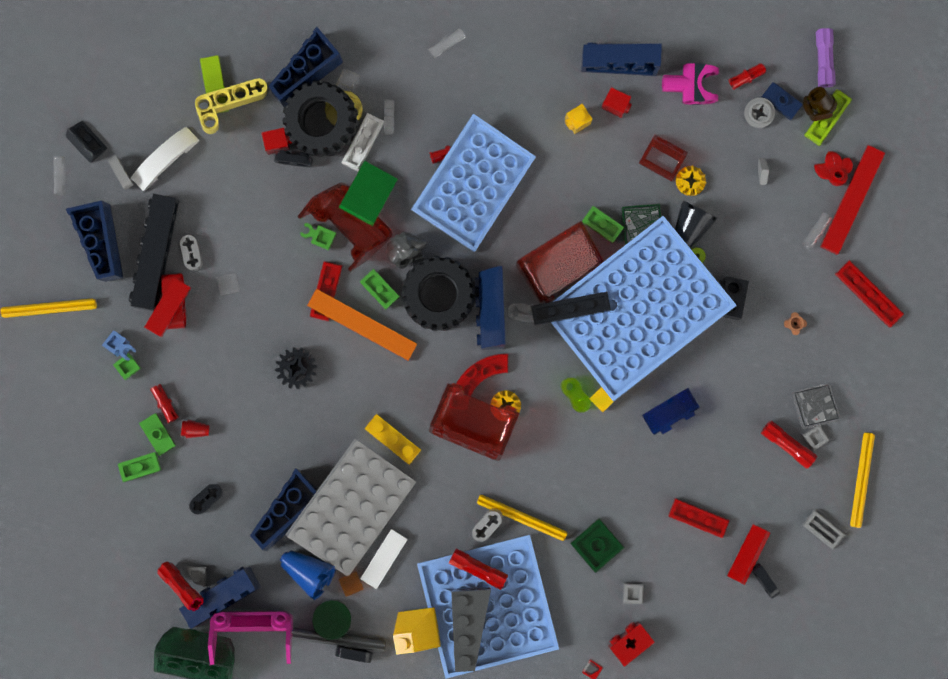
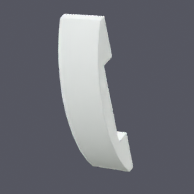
M184 127L159 146L140 165L131 179L145 192L158 180L157 177L184 152L187 153L199 142V139L187 127Z

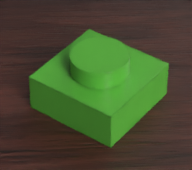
M127 353V356L130 358L129 361L122 357L113 364L124 380L129 379L141 369L130 353Z

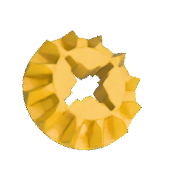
M693 165L682 168L676 176L678 190L687 196H695L701 193L706 185L705 174L700 168ZM692 173L693 179L697 182H694L690 188L689 182L683 179H689Z
M500 391L491 400V412L501 421L513 420L521 410L520 399L511 391ZM502 398L507 403L513 402V404L509 406V414L508 411H506L505 409L498 410V408H500V406L503 405Z

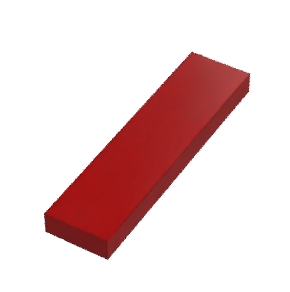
M850 260L835 273L889 328L904 315Z

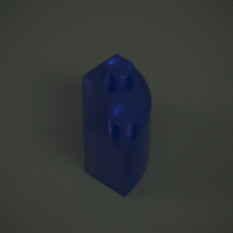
M686 388L647 411L642 417L653 435L659 432L663 435L672 429L671 425L683 418L688 420L695 416L694 411L699 409L700 406L689 388Z

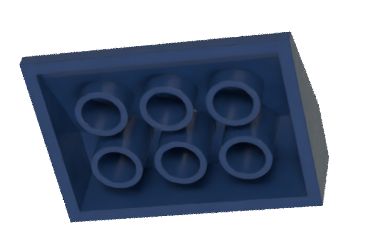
M497 266L478 272V277H475V289H479V296H475L476 308L480 307V315H476V327H480V334H477V346H481V350L505 348L502 266Z

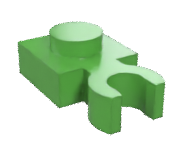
M305 223L304 226L309 228L310 231L307 234L301 232L300 235L306 239L312 238L311 244L329 251L336 232L319 225L315 230L312 225Z

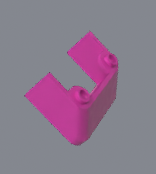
M222 611L214 614L210 620L208 639L210 665H214L217 632L286 631L287 664H291L292 614L288 611Z

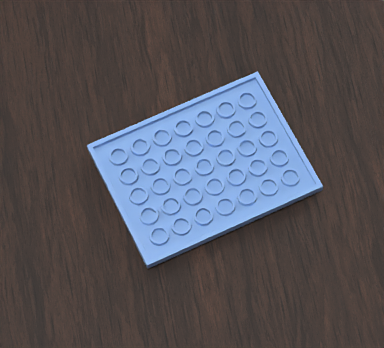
M662 216L554 300L560 301L608 292L610 312L551 322V324L614 402L735 308L736 304L666 218Z

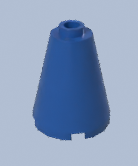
M293 550L286 551L280 559L282 562L281 567L314 600L318 599L325 592L322 589L325 585H330L336 572L334 565Z

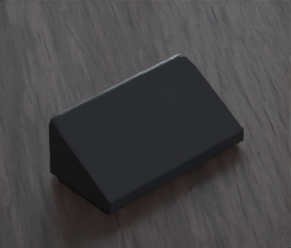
M83 121L67 129L66 138L90 163L107 150L105 144Z

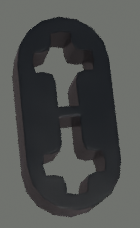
M217 484L206 486L190 501L189 508L191 512L197 515L205 513L222 497V488ZM210 488L218 490L216 492L217 497L212 496L209 499L207 498V496L211 493L209 490ZM202 500H205V501H206V502H204V503L202 504V506H201V507L203 508L202 510H200V509L195 510V507H196L195 502H196V501H197V502H201Z
M760 563L756 564L752 572L768 596L773 599L780 592Z
M337 646L335 656L371 663L373 652Z

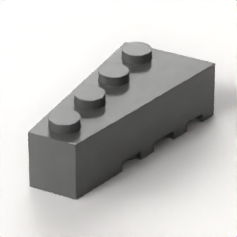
M491 588L454 589L451 591L455 672L475 671Z

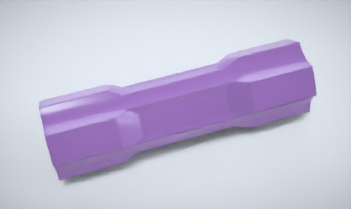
M822 28L816 31L818 87L830 88L836 85L833 62L834 38L833 29Z

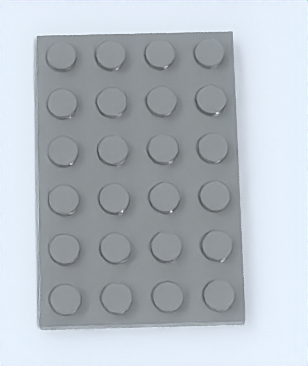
M354 439L285 535L323 561L334 565L335 569L349 577L413 488L416 481L357 439Z

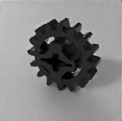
M293 347L291 353L289 350H285V356L279 355L282 360L276 361V364L280 365L279 368L275 369L276 372H280L277 379L283 378L282 384L286 385L289 383L288 388L292 389L293 385H295L296 389H300L301 384L307 387V381L313 382L310 377L317 375L313 372V369L318 367L312 364L315 358H309L310 352L304 354L303 348L297 352V349ZM295 356L294 360L286 362L290 357ZM304 358H305L306 361L308 362L309 368H306V367L304 366V364H303V361H304L303 359H304ZM299 363L298 366L301 370L294 373L292 366H296ZM284 369L288 370L289 379L286 377ZM303 374L306 375L304 379L297 381L298 377Z

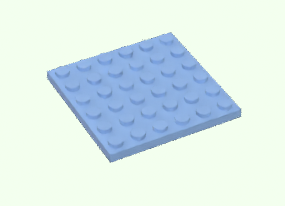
M530 534L463 551L480 562L508 574L501 590L449 564L453 554L417 563L428 608L435 607L441 642V647H438L445 679L474 672H455L451 591L454 589L491 588L475 671L559 650Z

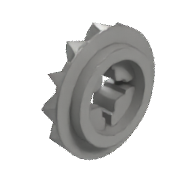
M755 98L746 105L744 116L747 123L752 127L763 128L773 121L775 109L769 100ZM761 106H763V108H762V109H763V110H762V113H763L765 116H760V117L756 120V115H757V114H756L754 111H752V110H757V111H758V110L761 108Z

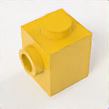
M583 104L567 112L565 116V124L574 134L588 127L592 122V117Z

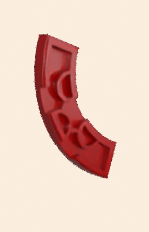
M508 354L492 355L471 365L454 386L449 409L468 410L471 395L481 382L493 375L508 373Z

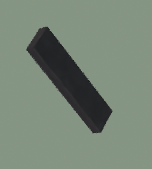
M608 292L531 306L534 325L611 311Z

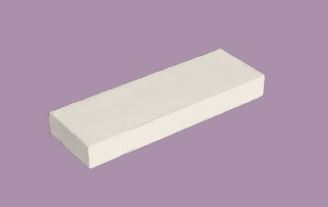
M367 113L341 163L358 172L385 122Z
M391 529L360 579L377 589L408 539Z

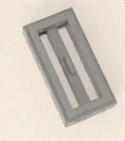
M813 510L811 515L802 524V526L833 550L845 536L842 531L816 510ZM816 516L819 520H821L839 536L836 538L833 534H831L828 530H826L823 526L814 520V517ZM810 522L834 541L833 544L809 525Z

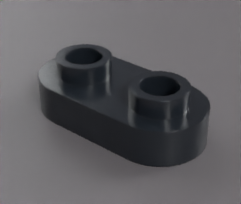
M280 150L279 153H275L274 162L298 167H312L313 159L307 153L292 155L289 151Z

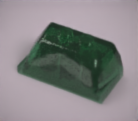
M172 627L162 635L154 650V672L187 679H233L235 648L230 638L217 636L214 665H210L208 651L209 633L198 632L195 629Z

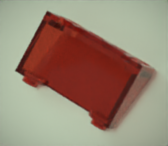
M580 221L520 258L516 262V267L541 304L542 302L549 303L554 300V295L558 291L585 274L592 272L604 260L587 228Z
M447 383L431 421L429 432L480 455L500 461L520 413L516 412V408L509 405L501 408L466 395L461 385Z

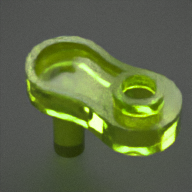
M572 377L565 378L560 385L562 393L567 396L575 411L586 412L591 406V400L583 392L577 379ZM568 383L573 385L571 390H567Z

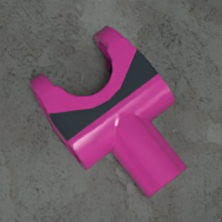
M684 64L683 75H663L662 92H683L682 103L686 105H704L718 102V95L704 90L701 82L704 78L718 75L719 68L707 64Z

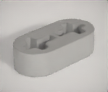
M117 155L110 157L108 162L122 187L127 190L134 186Z
M185 235L180 240L183 261L189 270L197 271L203 265L199 243L194 236ZM188 239L194 242V244L191 245L192 251H190L189 248L185 246ZM191 255H193L194 259L198 260L195 263V267L189 264L192 261Z
M492 508L483 515L472 530L475 540L480 542L487 540L500 526L503 519L501 511ZM497 515V521L493 520L491 524H489L488 522L491 516ZM484 526L487 527L484 534H477L478 529L481 530Z

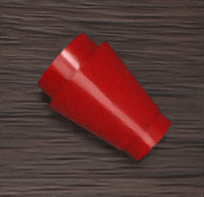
M187 419V421H182L181 436H186V438L209 436L210 425Z

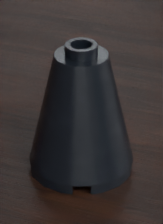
M683 201L675 231L692 249L716 222L717 217Z

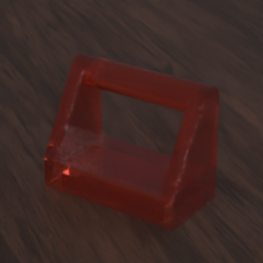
M655 134L639 164L672 182L688 152ZM652 147L678 161L672 173L646 159Z

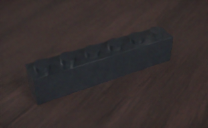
M153 194V197L149 199V216L144 221V228H146L145 236L142 235L140 246L142 250L141 254H138L136 262L138 270L133 276L134 290L129 295L130 306L134 308L154 311L159 303L162 290L161 278L165 274L179 206V200L175 197Z

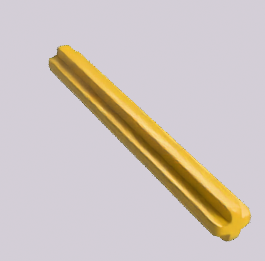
M91 298L2 307L0 312L2 317L8 318L90 310L97 308L96 299Z
M867 432L863 434L850 526L856 528L862 527L875 434Z
M480 495L477 500L478 505L488 509H498L502 515L561 541H564L567 536V531L489 497Z

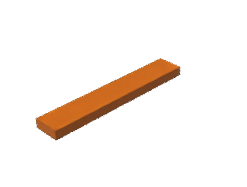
M318 289L315 290L307 304L308 307L407 361H409L417 346V343Z

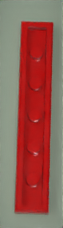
M870 145L866 146L820 245L821 248L835 255L839 254L885 155L884 152Z

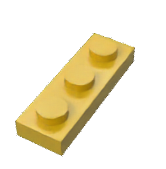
M377 414L364 428L409 465L421 451L420 448Z

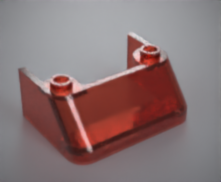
M340 182L313 196L297 217L302 219L312 214L315 220L319 222L330 220L354 245L351 249V256L354 262L348 268L351 272L368 261L389 241L393 234L379 216L373 226L339 208L350 188L346 183Z

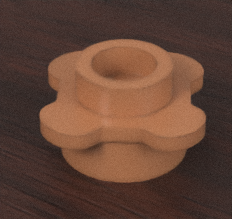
M796 312L792 313L791 317L784 321V327L789 328L793 335H798L800 330L807 325L806 320H803Z

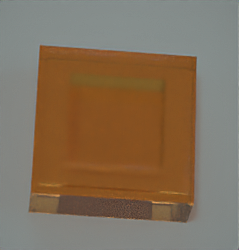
M357 571L349 576L338 579L346 597L364 589Z

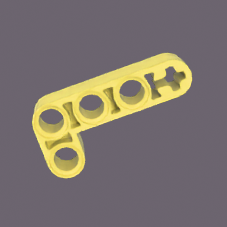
M260 78L198 96L195 100V107L203 131L207 134H214L218 131L219 122L216 113L264 99L267 95L266 82ZM259 86V88L262 89V91L258 92V90H256V87ZM242 91L246 95L243 98H238L235 94ZM220 97L227 98V102L224 104L219 103L217 100ZM202 102H206L209 104V107L201 109L199 105ZM208 120H213L215 125L207 127L205 123Z

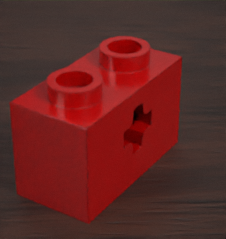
M634 622L630 623L625 628L626 632L621 636L619 634L615 635L609 641L611 644L608 647L624 667L655 643L639 622L636 624ZM627 639L633 640L634 645L632 647L627 645Z

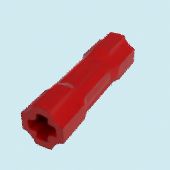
M772 420L762 429L761 434L777 444L806 469L817 459L815 453L801 445Z
M457 548L449 561V564L486 581L499 590L502 589L508 577V574L480 562Z
M168 561L162 563L160 568H158V575L173 589L188 610H198L203 604L202 596L190 586L173 563Z

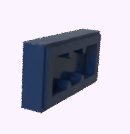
M774 82L761 96V98L769 100L773 104L774 109L789 120L795 116L803 105Z

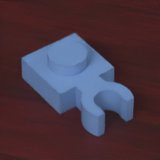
M114 330L102 344L104 348L118 357L120 355L127 361L130 360L127 352H136V349L129 344L130 342Z

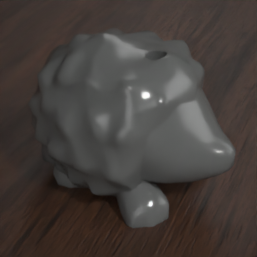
M410 232L396 234L394 238L390 239V243H387L386 255L389 261L400 269L413 262L420 263L423 261L424 256L419 255V253L425 248L426 240L418 239Z

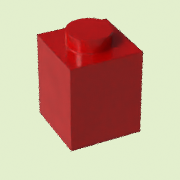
M611 87L601 109L622 118L624 113L628 114L632 106L629 103L631 96Z
M284 128L261 132L265 151L268 155L278 153L280 150H290L289 144H292V142L289 140L290 137L286 135Z

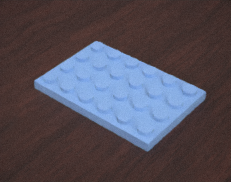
M472 114L411 210L475 252L536 156L475 114Z

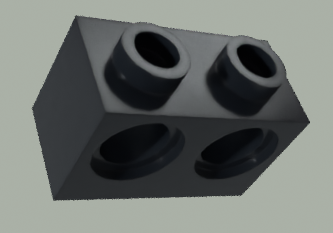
M726 276L723 278V281L720 280L719 284L734 301L736 307L733 308L732 312H728L723 317L740 320L743 315L749 281ZM729 284L736 286V293L729 292Z

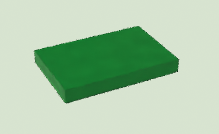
M364 161L339 208L373 226L398 179Z

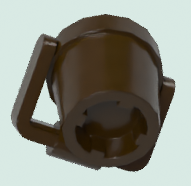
M816 87L810 91L808 96L803 98V108L812 121L828 119L833 116L832 113L837 108V101L825 88Z

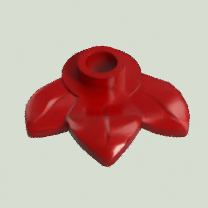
M833 151L827 153L825 163L814 165L817 175L821 179L829 180L834 186L845 184L848 174L853 168L850 158L841 159L840 155ZM836 174H839V175H841L842 177H841V178H837L835 175H836Z

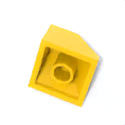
M435 607L398 612L393 633L396 655L441 647Z

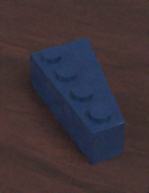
M316 27L310 38L304 41L302 48L297 54L292 56L289 64L279 72L268 87L283 107H287L289 104L286 102L289 97L293 98L295 95L293 91L296 89L301 90L303 84L308 83L311 85L312 81H320L341 65L343 60L336 48L320 29Z
M587 43V45H583L581 72L656 76L661 67L662 43Z
M101 200L66 208L73 222L72 225L79 235L80 243L86 251L87 259L96 279L108 282L123 278L111 205Z
M295 468L292 476L284 484L269 510L263 515L250 534L251 538L264 551L271 549L285 536L317 492L315 486L299 469Z
M242 566L233 572L234 575L230 578L226 576L217 581V586L212 589L209 586L200 591L203 604L198 610H188L185 605L179 608L190 629L195 628L210 619L214 614L225 610L261 588L250 567L244 568Z

